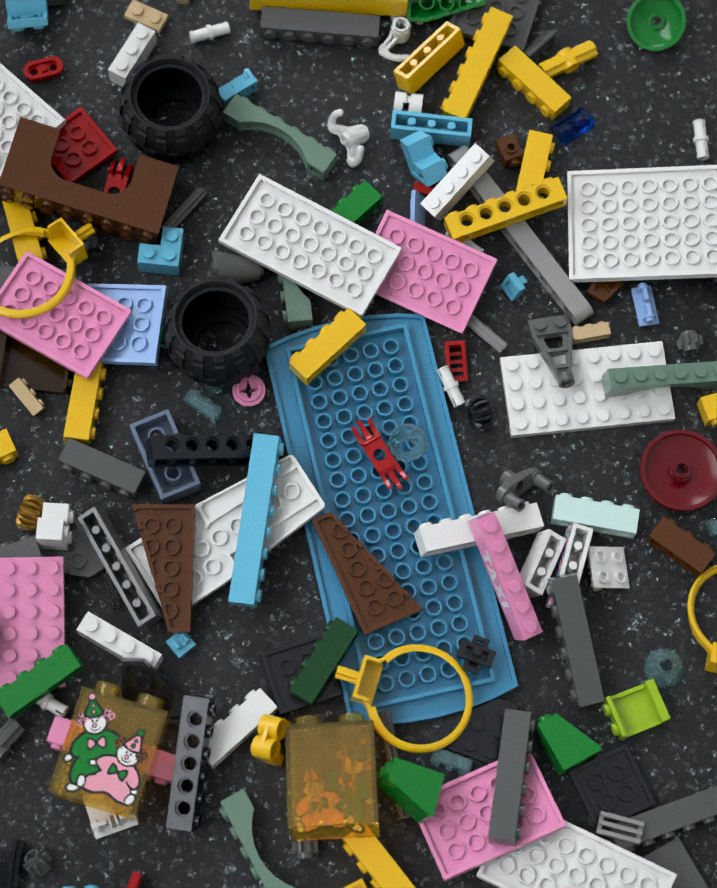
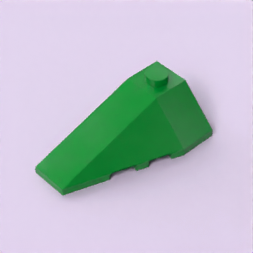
M408 0L407 20L409 22H429L485 5L486 0Z

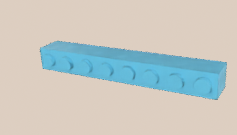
M257 433L253 435L228 599L231 605L257 608V602L260 603L262 599V590L259 588L260 582L265 579L263 562L268 558L269 548L266 547L267 539L271 538L272 532L269 522L270 518L274 517L275 505H272L273 497H277L278 484H275L276 476H280L281 464L278 463L279 455L282 456L284 452V443H281L282 441L279 436Z

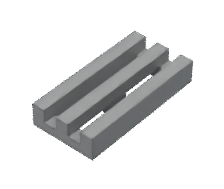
M601 811L596 834L639 845L645 822ZM604 818L638 826V829L604 821ZM602 825L636 834V838L603 830Z

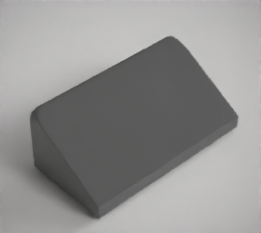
M544 31L524 49L523 53L533 61L554 42L556 31Z

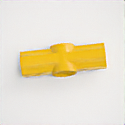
M589 40L572 49L571 47H566L560 50L555 57L538 64V67L550 78H553L563 72L568 74L575 71L580 64L597 57L598 52L594 42Z

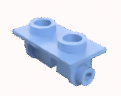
M645 282L640 283L638 288L631 289L639 327L659 324L652 288L647 286Z

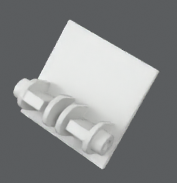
M589 546L586 557H588V569H591L589 575H592L590 577V586L593 588V591H601L602 588L629 589L624 547Z
M102 793L83 797L91 828L96 839L138 825L132 805L128 807L120 805Z

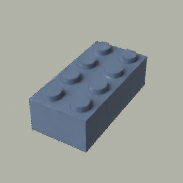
M168 409L129 425L131 434L162 504L172 503L202 490L194 467L148 468L145 443L150 435L155 433H162L164 435L178 433Z

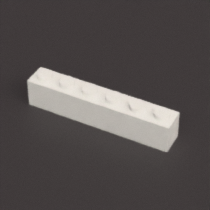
M528 501L525 502V508L521 512H517L515 509L510 508V506H503L498 508V511H494L506 539L537 533L544 527L537 503L529 504ZM484 510L475 516L465 514L456 520L446 518L440 520L437 524L432 525L431 522L419 525L414 536L421 558L477 546L468 521L482 514L492 512Z

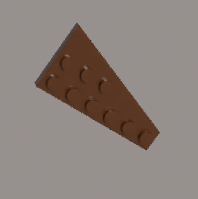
M131 504L168 632L191 633L196 506L195 504Z
M332 512L312 519V524L364 636L423 611V608L415 602L410 594L398 584L395 578L364 548V545L349 532L348 528Z

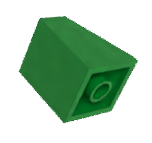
M548 713L539 718L538 722L535 723L534 734L558 777L596 757L602 750L600 745L557 713L553 716H550Z
M394 757L389 762H386L384 766L380 767L377 779H380L378 786L414 820L422 824L434 816L445 774Z

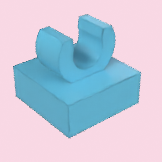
M513 272L507 275L500 286L510 300L514 301L522 294L525 289L524 284L528 281L524 275L517 277Z
M176 633L166 641V644L179 659L196 647L195 642L187 633Z

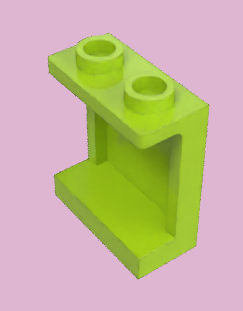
M654 679L645 681L644 684L611 697L607 696L604 698V704H602L604 714L609 716L612 724H610L611 730L615 737L618 736L619 740L664 724L671 719Z

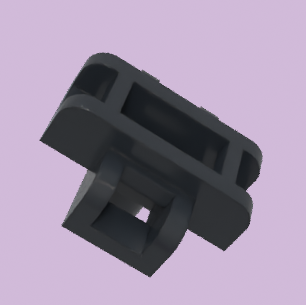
M474 635L472 642L461 641L456 657L465 660L462 668L464 671L466 670L478 675L481 666L491 669L496 651L487 648L490 640Z

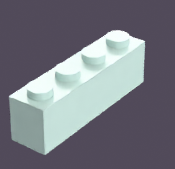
M560 493V495L556 494L550 524L568 527L572 523H577L594 529L593 532L633 539L637 532L640 509H635L633 505L629 504L618 506L614 505L611 501L596 502L589 497H581L579 499L572 497L571 494Z

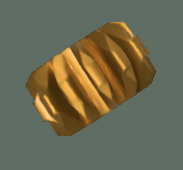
M26 495L21 502L17 514V526L27 531L36 530L38 518H42L43 502H45V499L37 495Z

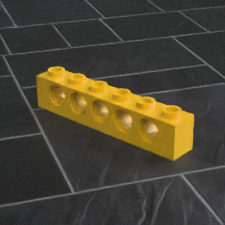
M549 177L542 180L539 184L526 185L520 191H509L503 197L497 199L495 197L490 198L481 205L473 204L464 211H453L447 217H444V226L449 238L462 243L566 206L568 198L559 177ZM544 193L548 197L541 199L538 197V194ZM526 200L529 204L523 206L519 204V201ZM507 207L510 211L502 212L500 208ZM486 213L489 214L491 218L483 219L481 215ZM468 220L472 224L470 226H464L462 222Z

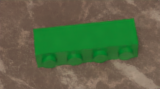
M365 180L361 185H355L351 190V194L347 197H342L337 202V206L333 210H329L359 225L382 205V195Z
M60 645L52 651L53 654L47 659L45 657L39 659L34 663L35 667L30 671L25 670L16 676L17 680L13 683H6L0 687V706L9 718L14 719L85 668L71 646Z

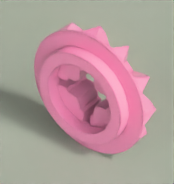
M251 375L249 378L246 376L240 379V383L233 385L232 394L235 401L242 406L252 407L256 404L259 405L264 398L265 385L257 376ZM247 384H249L251 390H255V392L251 393V398L247 396V393H243V391H246Z

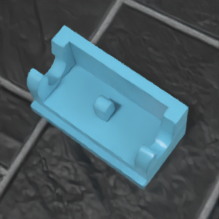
M248 68L244 69L242 75L219 88L224 109L236 94L240 97H247L258 90V80Z

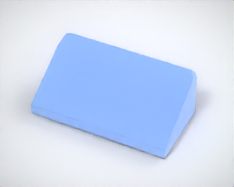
M413 189L410 200V220L425 226L426 209L420 204L425 197Z

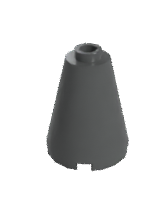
M209 250L207 265H209V272H207V277H218L219 280L231 278L239 281L241 284L258 281L260 276L264 274V266L244 256L217 250Z

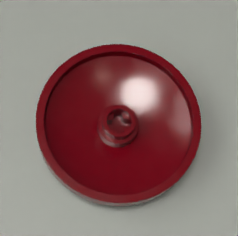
M671 430L658 435L648 444L640 460L639 475L644 490L655 503L671 511L691 512L706 506L717 495V448L706 437L690 430Z

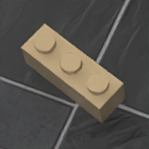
M600 321L597 324L589 323L581 327H572V345L609 338L611 331L608 322Z
M18 377L9 387L29 412L36 416L45 409L43 406L45 403L35 396L36 392L27 386L28 382L24 378Z

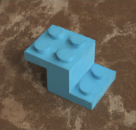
M5 0L8 29L22 31L27 27L42 29L45 25H48L49 12L47 0Z

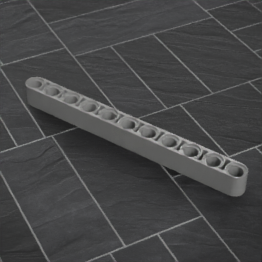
M463 145L447 155V160L452 168L468 152L469 148ZM487 171L469 189L480 204H483L490 198L495 197L497 199L504 195ZM507 207L500 208L502 212L510 211ZM525 220L500 229L562 311L568 314L569 320L574 325H578L593 315V309L573 282L569 280V277Z

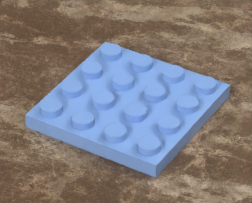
M88 283V286L132 310L131 316L102 358L103 364L157 366L168 287L166 285Z

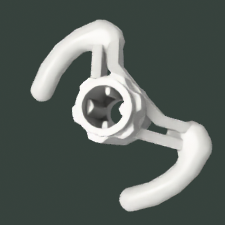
M390 16L393 21L388 38L379 46V54L388 60L403 62L410 56L409 54L398 55L390 53L389 50L397 43L403 44L407 42L410 37L411 24L403 16Z
M337 109L331 113L327 127L330 133L339 136L340 142L347 149V163L350 167L354 168L360 164L364 156V147L360 144L366 143L369 139V130L362 124L350 127L337 125L336 119L344 114L342 109Z

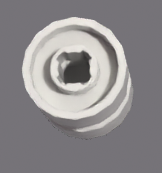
M396 91L393 110L421 113L423 95L412 93L411 96H408L406 92ZM403 102L409 103V109L403 108Z

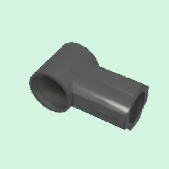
M12 718L0 729V762L5 759L12 745L25 732V729Z

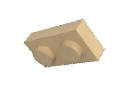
M132 0L124 14L126 20L135 24L140 23L158 34L161 33L169 19L168 14L136 0Z

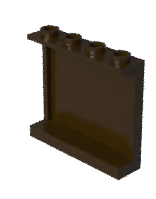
M0 331V388L11 389L9 385L20 377L24 378L28 382L27 386L35 392L68 395L69 389H72L74 377L71 376L72 371Z

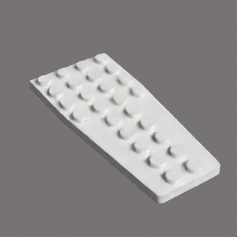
M288 455L278 462L281 464L280 476H276L275 484H278L277 497H273L272 505H275L274 517L270 518L269 526L272 527L271 538L267 539L266 547L269 548V551L325 509V503L293 455ZM247 478L195 505L192 606L226 585L232 579ZM140 538L125 549L161 606L143 547V541Z

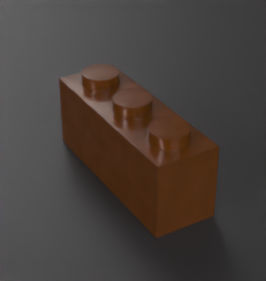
M664 516L646 540V542L697 578L716 554L710 545L699 542L695 539L693 533L688 530H682L673 519L665 518Z

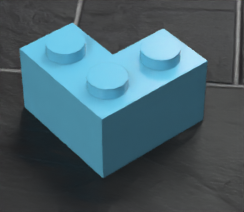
M419 130L400 140L411 175L426 187L441 181L447 175L446 169H448V165L444 158H440L434 152L432 147L434 141L429 134L427 135L422 130Z
M163 227L160 245L140 243L137 260L139 271L180 275L185 239L184 230L182 228Z

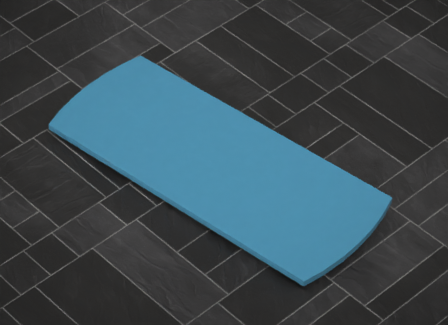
M403 313L363 316L360 319L366 324V332L307 386L289 369V359L295 352L298 351L300 353L305 348L304 345L309 339H315L320 334L319 331L326 324L330 325L332 322L305 329L270 344L266 355V362L287 453L296 458L325 503V509L314 518L332 512L348 528L349 532L364 545V548L384 566L398 584L410 594L415 602L423 608V611L364 636L312 524V519L304 524L326 623L328 624L330 620L334 621L338 617L359 631L358 637L339 666L359 672L365 655L380 659L388 652L400 646L421 644L441 649L452 656L463 667L465 660L456 657L462 640L472 642L473 636L477 635L490 640L487 648L496 651V655L491 669L481 666L478 675L465 670L472 687L473 708L517 688L518 683L493 584L478 546L421 558L414 536L419 525L431 522L433 525L446 518L456 520L465 514L475 516L441 379L436 372L438 368L425 317L419 314ZM371 417L382 440L409 478L405 481L397 474L396 469L393 470L403 487L399 490L387 474L385 476L393 488L389 490L381 480L379 473L351 428L355 427L363 441H365L357 421L361 420L367 431L373 436L367 421ZM379 449L374 452L373 456L376 460L381 461L385 459L386 453ZM409 652L394 658L388 664L385 661L381 664L383 668L371 707H376L377 714L381 710L389 709L393 725L433 720L464 711L465 691L463 681L455 668L443 658L428 652ZM340 680L349 724L373 726L365 706L350 701L355 684Z

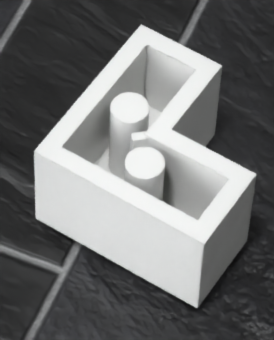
M43 502L42 518H38L36 540L42 549L68 550V544L72 543L70 523L73 524L75 513L69 504Z

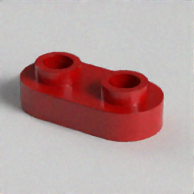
M55 56L30 61L24 66L25 78L30 82H40L56 78L64 71L61 59Z

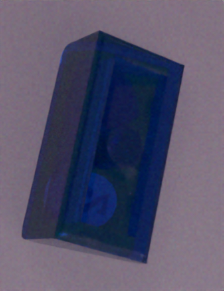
M580 107L552 125L550 130L566 146L595 127V121L591 113Z

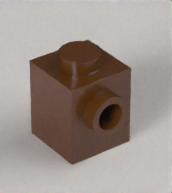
M513 133L496 140L494 150L503 168H514L520 165L524 152L515 134Z

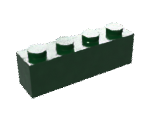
M338 617L334 621L330 620L324 629L326 634L322 640L318 639L312 648L314 652L311 657H306L300 667L303 670L299 676L295 675L289 683L291 687L290 693L311 707L315 705L337 670L338 665L341 664L359 635L357 629Z

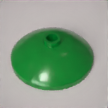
M635 0L627 15V28L631 38L640 47L651 51L665 50L676 44L686 27L685 10L679 0ZM656 18L661 19L660 25L654 24Z

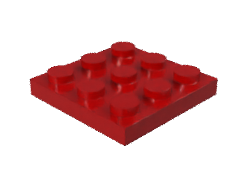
M82 107L64 118L66 124L60 129L59 145L52 163V167L64 180L77 183L118 153L117 148Z

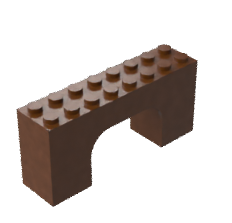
M20 117L0 177V198L2 201L7 203L16 202L26 209L35 208L41 210L45 215L52 216L54 214L61 216L60 218L68 222L74 220L80 222L82 226L90 223L93 227L99 228L104 233L119 234L121 238L126 240L135 239L139 243L156 245L176 180L178 166L139 155L131 183L124 191L116 194L98 191L66 181L54 172L52 163L59 145L60 129Z

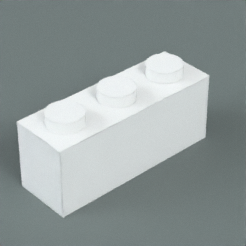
M140 23L136 25L108 69L110 81L123 87L127 77L133 75L134 69L143 61L145 62L157 43L154 30Z
M550 529L537 533L520 572L521 579L530 598L543 595L548 578H550L567 540Z

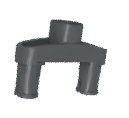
M533 467L518 473L506 470L500 477L499 484L501 486L498 488L495 498L501 504L508 505L517 512H521L525 508V500L519 498V495L533 486H537L549 494L554 490L555 482L545 477L541 471Z

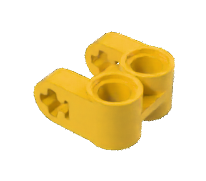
M263 714L258 722L257 730L259 735L255 736L251 744L252 756L267 764L281 767L284 755L280 754V740L285 735L291 736L294 724L285 718Z

